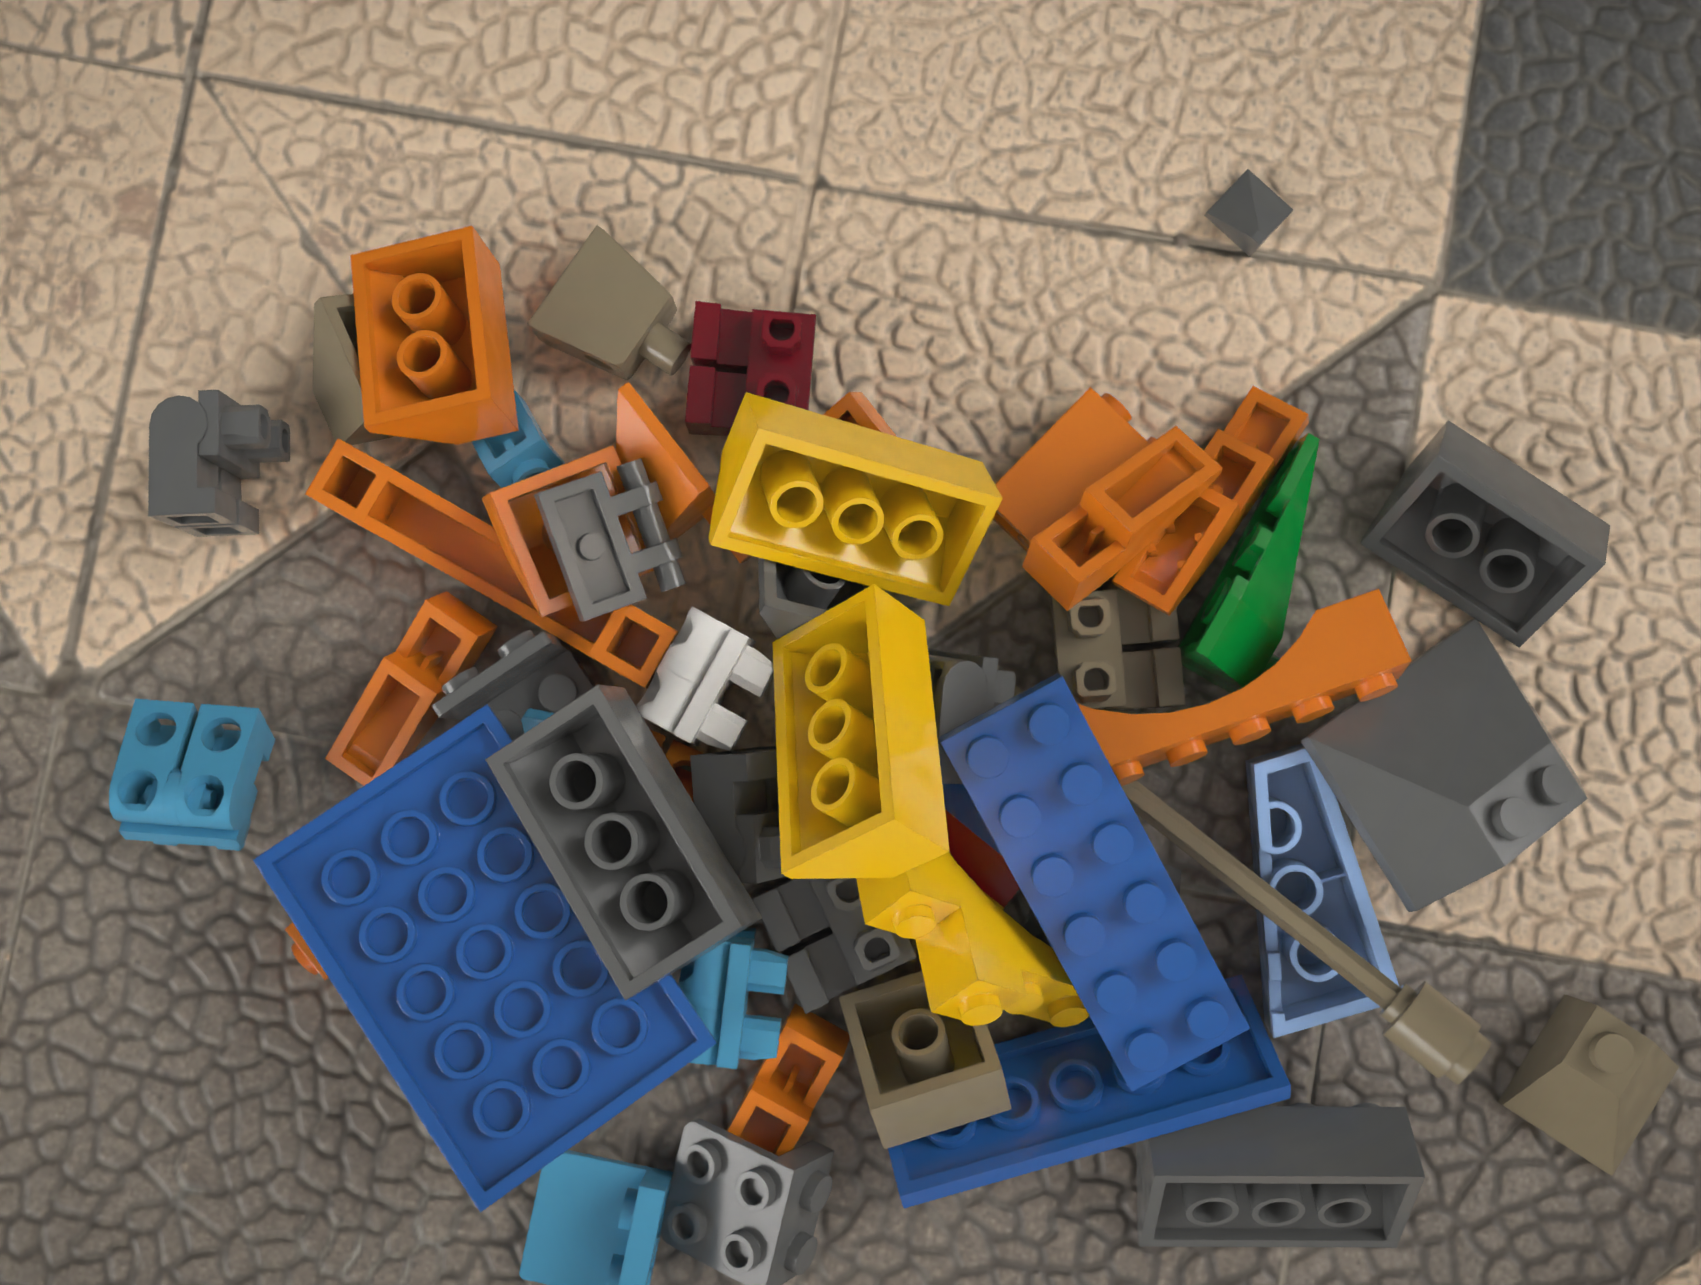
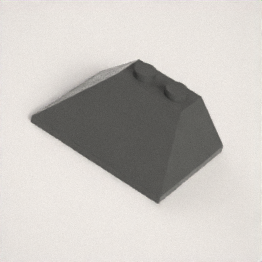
M1476 618L1468 621L1414 659L1400 678L1396 680L1398 687L1395 690L1364 702H1360L1358 699L1301 740L1408 912L1418 911L1506 866L1588 799L1576 773Z

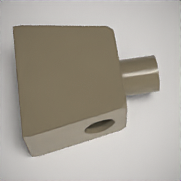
M598 225L593 229L527 323L537 338L545 344L625 380H629L634 375L644 359H647L670 376L674 375L686 360L692 346L691 343L667 328L677 312L672 295Z

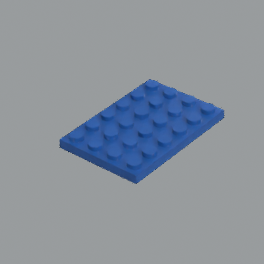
M488 704L253 859L255 865L480 1213L717 1043L672 975L665 977L628 1000L623 998L485 760L513 741Z

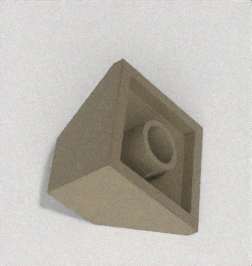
M354 294L320 297L314 303L312 391L335 442L339 438L350 445L392 438L394 436L370 433L364 427Z
M1564 994L1498 1103L1607 1174L1613 1176L1679 1066L1654 1041L1600 1006Z

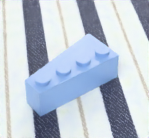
M1300 743L1246 760L1254 873L1399 986L1336 796L1304 745ZM1256 909L1264 1022L1273 1038L1380 1007Z

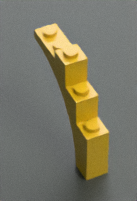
M949 852L894 878H856L865 925L895 933L902 938L916 940L930 1011L932 1013L962 1020L964 1024L970 1026L991 1023L1002 1015V1010L1010 1014H1022L1051 1022L1056 1027L1073 1026L1088 1018L1089 1014L1053 948L1033 936L997 906L957 864Z

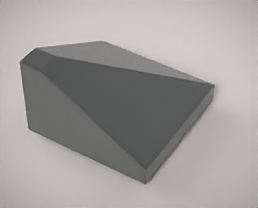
M1247 169L1204 216L1250 257L1292 213L1293 209Z

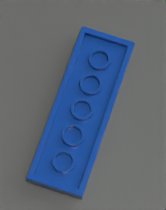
M1057 673L938 738L1131 1092L1250 1029L1061 674Z
M1242 975L1224 980L1250 1029L1133 1092L1130 1091L1090 1017L1073 1026L1054 1027L994 1044L1003 1070L1012 1109L888 1148L903 1208L1290 1099V1082Z

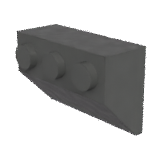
M1448 420L1409 465L1362 537L1360 544L1520 648L1606 564L1610 525Z

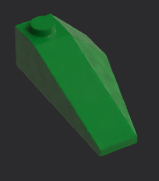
M1310 433L1297 440L1275 473L1178 645L1181 650L1182 666L1229 693L1245 687L1274 666L1280 659V657L1273 653L1283 636L1320 440Z

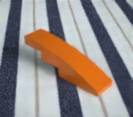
M1252 386L1224 431L1217 429L1204 449L1223 468L1219 477L1158 537L1117 572L1112 580L1113 584L1170 616L1218 555L1271 481L1308 425L1309 414Z

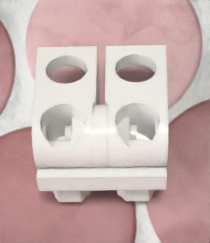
M692 606L680 632L669 646L655 672L651 684L636 708L642 717L690 744L698 747L702 741L711 746L733 751L748 720L722 707L721 704L725 698L723 695L735 683L761 698L774 677L773 663L761 652L753 648L755 640Z

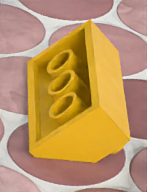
M746 392L722 450L708 539L710 545L867 586L875 584L886 591L950 606L1003 498L981 461Z
M873 584L772 642L781 874L790 879L894 878L950 852L925 620Z

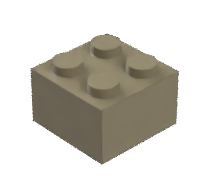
M922 971L839 997L869 1109L884 1149L1012 1109L1003 1070L987 1024L970 1026L964 1024L962 1020L932 1013Z

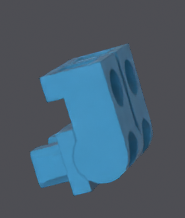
M135 699L109 789L110 812L113 819L121 822L119 832L124 839L152 841L154 844L177 846L178 844L216 846L217 849L240 851L246 842L251 824L250 816L258 792L254 782L261 761H269L275 738L260 709L201 704L198 712L193 703ZM158 719L172 720L176 723V726L161 725ZM221 724L237 725L241 731L224 730Z
M756 928L744 929L710 952L681 968L678 985L717 1041L715 1045L690 1063L737 1069L740 1059L777 1058L781 1018L748 1015L746 1012L749 991L784 995L789 956L767 949L754 948Z

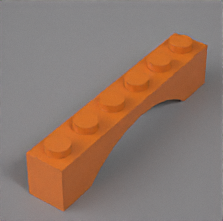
M339 438L336 440L305 493L310 498L471 587L646 689L651 684L655 672L669 646L679 633V631L633 605L622 607L587 621L579 620L574 604L540 617L508 562L493 526Z
M1376 589L1316 610L1300 637L1274 666L1245 687L1211 703L1171 713L1126 714L1093 709L1078 704L1120 785L1124 786L1142 778L1145 775L1143 768L1164 760H1168L1170 767L1188 764L1205 756L1208 753L1207 745L1227 738H1231L1233 745L1254 741L1271 732L1270 723L1294 716L1296 723L1312 721L1333 711L1335 707L1332 702L1357 694L1360 702L1383 696L1398 687L1396 680L1400 678L1412 660L1380 590Z

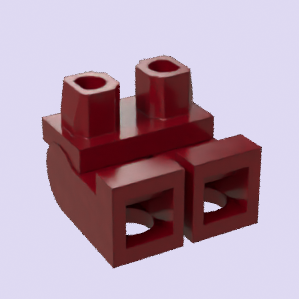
M695 301L690 357L693 366L690 365L685 414V424L689 434L728 436L746 392L809 410L816 314L752 309V312L723 309L721 304Z

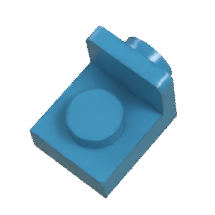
M515 389L519 431L472 441L488 475L501 488L565 464L564 460L550 446L527 403Z

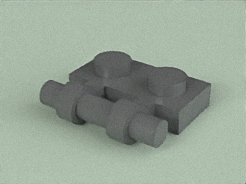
M641 458L617 466L625 489L624 493L610 497L602 472H598L534 495L580 621H587L647 599L638 573L653 568L661 592L686 584L677 560L683 557L677 538L670 539L657 502L663 500L657 481L650 483ZM633 511L645 545L644 549L634 553L630 552L618 519L619 515Z

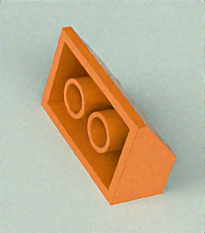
M468 226L350 255L364 427L370 433L456 445L519 431L500 264L474 227Z

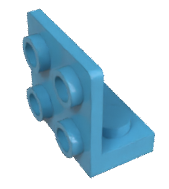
M571 1150L561 1154L541 1169L519 1271L520 1277L523 1280L547 1285H650L673 1172Z

